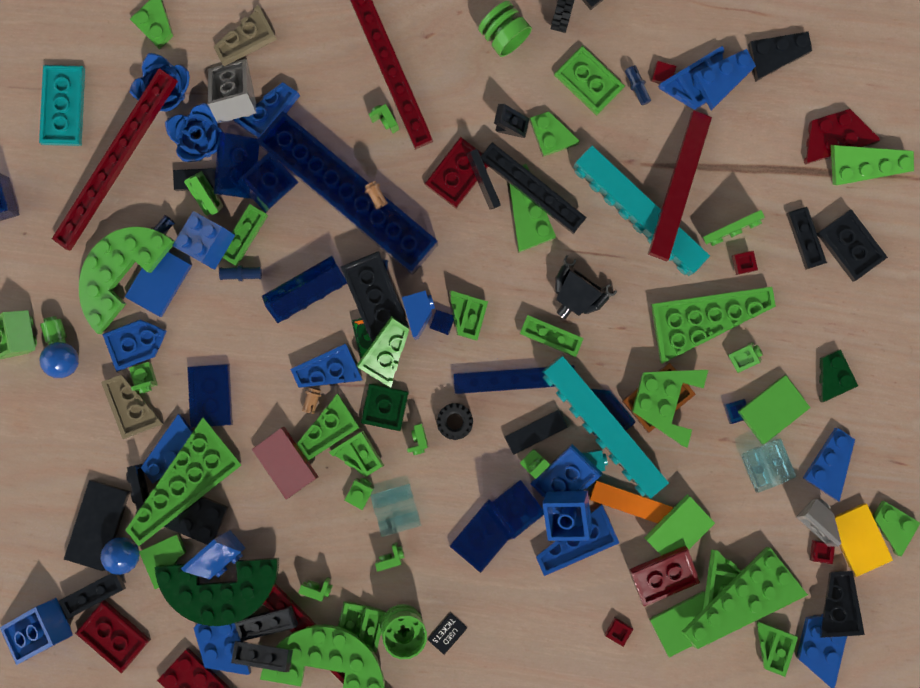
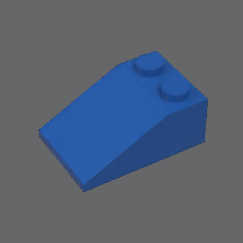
M229 530L212 540L181 569L183 572L209 580L215 575L219 578L228 570L225 567L230 562L235 564L243 557L241 552L246 548Z
M57 598L34 607L0 627L16 665L73 636L71 627Z

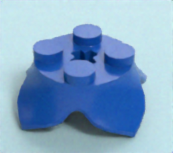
M148 53L141 67L143 76L133 81L129 92L139 101L160 68L178 81L160 111L164 112L173 110L185 99V92L189 85V71L183 65H171L161 55Z
M206 103L193 107L187 116L181 114L174 115L165 121L167 134L177 144L176 153L184 162H196L204 157H210L224 144V132L218 126L210 107ZM200 132L201 137L199 139H196L195 135H199Z

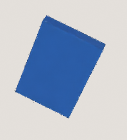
M168 252L152 273L146 272L143 268L140 270L125 297L155 315L162 317L192 265Z
M572 444L537 479L534 478L530 484L545 498L546 492L584 491L601 477L602 472Z

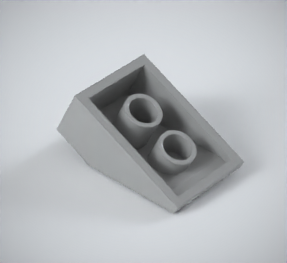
M247 59L235 61L226 66L221 65L208 69V105L217 123L230 122L233 119L248 117L256 113V100Z

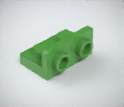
M202 171L184 181L205 215H214L223 208V204Z

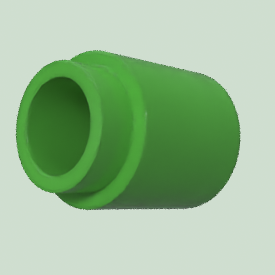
M56 316L43 319L44 323H41L40 326L45 342L48 345L56 342L66 343L65 338L67 336L62 320L57 319Z

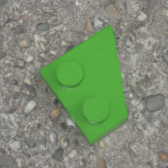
M149 0L130 20L160 50L174 35L162 3L163 0Z
M450 291L449 296L457 335L477 341L488 301Z
M361 431L329 452L332 456L343 460L349 467L355 468L357 472L365 477L384 466L364 431Z
M881 501L873 518L881 529L885 540L889 541L894 549V554L902 557L920 522L889 503Z
M757 621L764 669L786 677L798 636Z

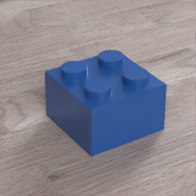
M192 211L172 246L215 270L235 235L224 227Z
M588 491L546 492L542 504L548 541H589L593 527Z

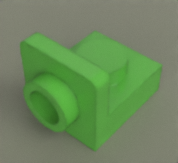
M386 104L374 107L371 113L368 114L372 123L380 119L385 129H390L392 134L399 131L398 124Z
M750 342L747 346L730 353L728 356L737 373L759 364L763 353L758 345L755 346L753 342Z
M151 362L129 368L134 384L131 387L132 391H139L142 394L152 391L151 387L158 385Z
M422 423L414 425V430H411L413 441L418 442L417 446L407 448V452H413V455L425 453V448L429 447Z
M534 449L520 462L535 479L550 465Z
M363 477L361 479L356 478L344 501L363 510L374 490V487L371 486L372 482Z
M395 542L392 544L394 556H391V553L379 556V560L375 563L377 572L402 564V559L405 558L402 546L398 547V543Z
M327 577L322 588L319 587L320 584L314 581L303 582L298 593L322 602L325 596L329 597L333 586L330 584L331 578Z

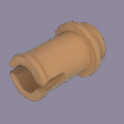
M373 181L365 186V192L371 197L375 208L379 209L381 208L380 206L383 207L388 202L379 188L380 184Z
M309 387L306 390L307 396L302 411L315 414L318 398L321 397V390Z

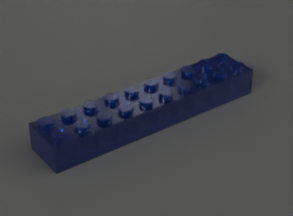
M284 111L278 115L256 141L265 152L412 275L438 246V240L385 196L384 198L388 203L376 209L371 197L365 192V186L369 183Z

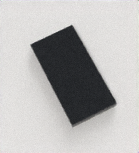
M379 251L340 266L371 342L376 339L391 316L409 327Z
M89 480L64 560L100 571L105 570L100 559L101 551L106 543L116 538L130 491L95 480Z

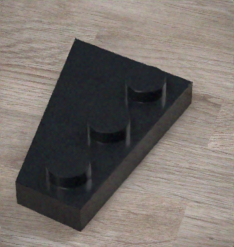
M809 31L750 41L748 44L749 52L756 65L753 69L755 82L809 54L812 51Z
M853 571L830 572L820 638L865 635Z

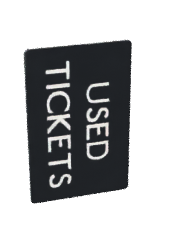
M450 613L427 640L445 655L466 631L467 627Z

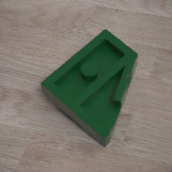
M841 349L820 358V402H826L858 387Z

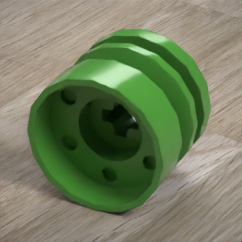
M505 1L491 10L478 28V31L485 35L484 38L487 41L493 40L491 46L500 57H505L517 49L532 31V27L523 17H518L519 12L510 1Z
M399 604L389 608L383 615L381 634L386 651L398 659H411L417 656L424 649L427 642V631L420 612L413 606ZM404 625V626H405V627H404L405 629H404V630H401V629H400V628H401L400 626Z

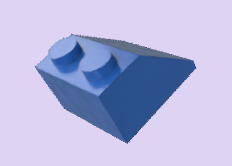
M426 290L402 297L412 336L415 340L420 338L432 316L431 309H435L432 296L427 295Z

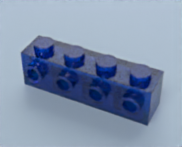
M330 256L262 295V299L267 310L275 321L279 323L298 311L306 309L312 303L323 299L331 292L342 288L347 282L333 256Z

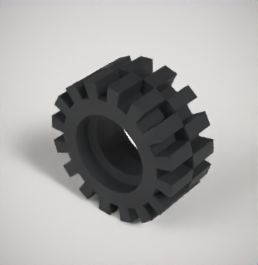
M574 0L557 1L550 29L566 33Z
M458 403L448 404L438 413L437 428L447 439H462L472 430L473 417L469 409L464 405ZM454 413L459 414L463 419L462 426L456 430L451 429L447 425V418Z

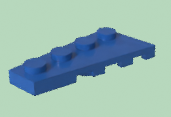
M603 505L591 513L593 528L589 541H555L536 556L544 576L619 544V540Z

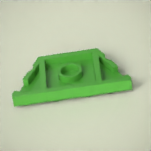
M712 549L703 609L742 571L732 561L723 557L719 551Z

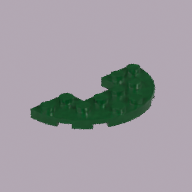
M279 558L238 560L236 562L237 581L199 584V576L183 572L181 568L185 564L159 565L154 568L160 591L168 604L176 612L198 624L224 626L247 618L267 600L277 580Z

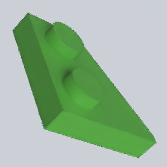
M549 111L530 118V123L543 157L579 145V140Z

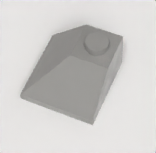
M813 499L796 518L827 546L839 547L841 540L834 513L829 510L831 508L830 505L822 499Z

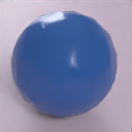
M64 342L52 343L41 352L39 358L40 367L44 373L53 378H65L75 372L78 367L79 357L71 345Z
M118 537L105 544L101 551L100 559L103 567L108 572L122 575L129 573L136 567L140 551L133 540Z

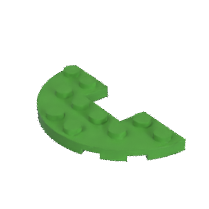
M128 227L108 234L92 248L81 269L79 299L85 318L97 334H103L126 305L113 292V289L135 262L146 272L152 273L173 247L172 245L175 241L171 237L149 228Z
M312 625L286 636L276 647L293 650L290 672L262 669L260 680L301 687L305 666L345 673L343 688H385L383 671L371 647L368 644L366 645L353 632L333 625Z

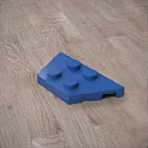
M723 46L660 83L659 89L693 110L706 104L707 102L693 75L723 60Z
M823 614L806 617L796 658L830 688H835L847 636L820 638Z
M235 623L224 626L197 624L194 627L205 668L244 675L252 672L250 666L231 663L235 641H241Z

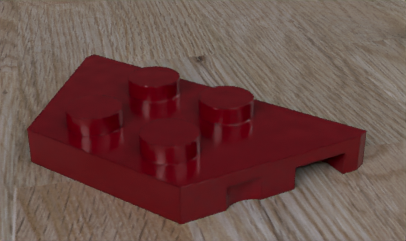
M851 109L812 120L809 123V137L806 143L808 148L804 164H810L831 157V145L864 147L879 142L880 138Z

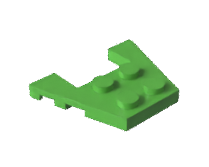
M708 370L642 372L632 412L656 427L669 438L675 440L681 446L688 448L692 430L674 425L672 420L682 384L704 388Z

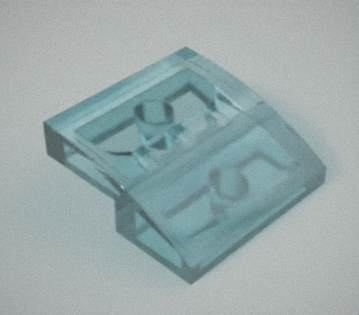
M775 439L761 447H755L741 454L756 493L797 477L781 439Z
M410 484L370 495L382 537L422 526Z

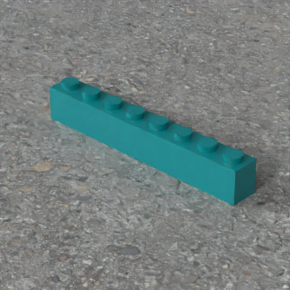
M591 146L575 162L573 166L574 172L581 179L585 178L590 183L589 186L596 193L600 192L604 196V201L608 205L616 207L619 210V215L623 219H628L634 224L633 228L638 233H643L648 237L647 240L651 244L661 209L594 146ZM679 227L669 261H673L682 274L690 276L702 266L710 255Z
M563 356L557 358L542 371L545 375L542 377L550 387L554 385L558 390L556 395L563 403L567 401L570 404V412L576 418L580 416L584 421L582 426L589 434L592 432L597 437L596 443L602 449L606 448L611 453L608 457L615 465H621L624 469L621 471L628 481L632 479L637 486L634 488L642 497L646 495L651 499L669 484L666 478Z

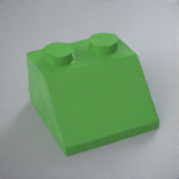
M28 310L2 312L0 314V359L24 355L36 350L37 341L32 333L33 319L29 316Z

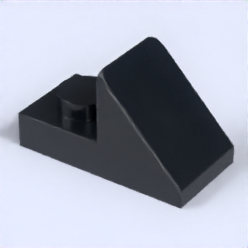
M498 104L494 124L497 125L496 131L498 133L525 138L529 118L506 104Z

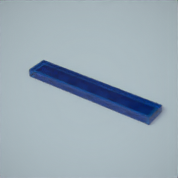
M547 367L454 374L455 394L550 387L542 378L545 376L542 371Z

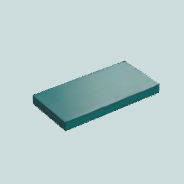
M43 65L39 143L41 145L82 146L85 68L83 66Z

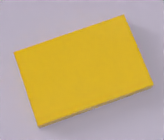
M866 503L834 516L841 540L840 548L855 577L893 561Z

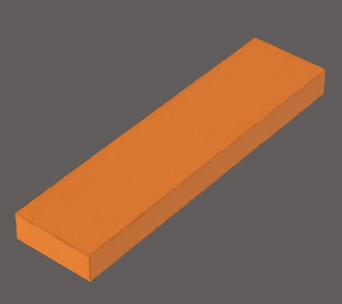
M597 480L594 483L589 498L591 501L655 523H659L674 508Z

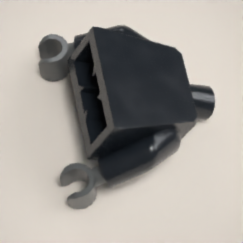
M569 255L565 256L563 266H561L555 277V293L558 295L556 300L562 304L557 310V314L564 319L571 312L580 316L582 313L589 314L598 311L609 300V297L617 293V290L613 291L612 294L608 292V287L611 284L602 289L573 268L576 259H574L572 264L567 263L566 260Z

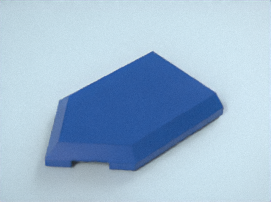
M140 319L102 334L116 372L156 357L167 331Z

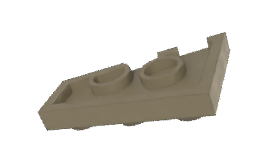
M259 5L253 9L254 12L248 18L245 16L240 21L241 25L234 31L226 34L214 46L223 66L277 40Z
M123 375L101 382L122 439L164 424L137 391L131 390L132 385Z

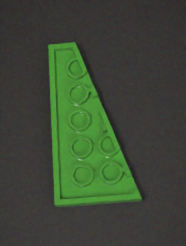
M773 287L651 304L660 364L776 307Z
M204 418L201 419L126 528V532L138 546L241 466V463Z
M765 547L681 632L694 648L699 649L808 594L773 550Z

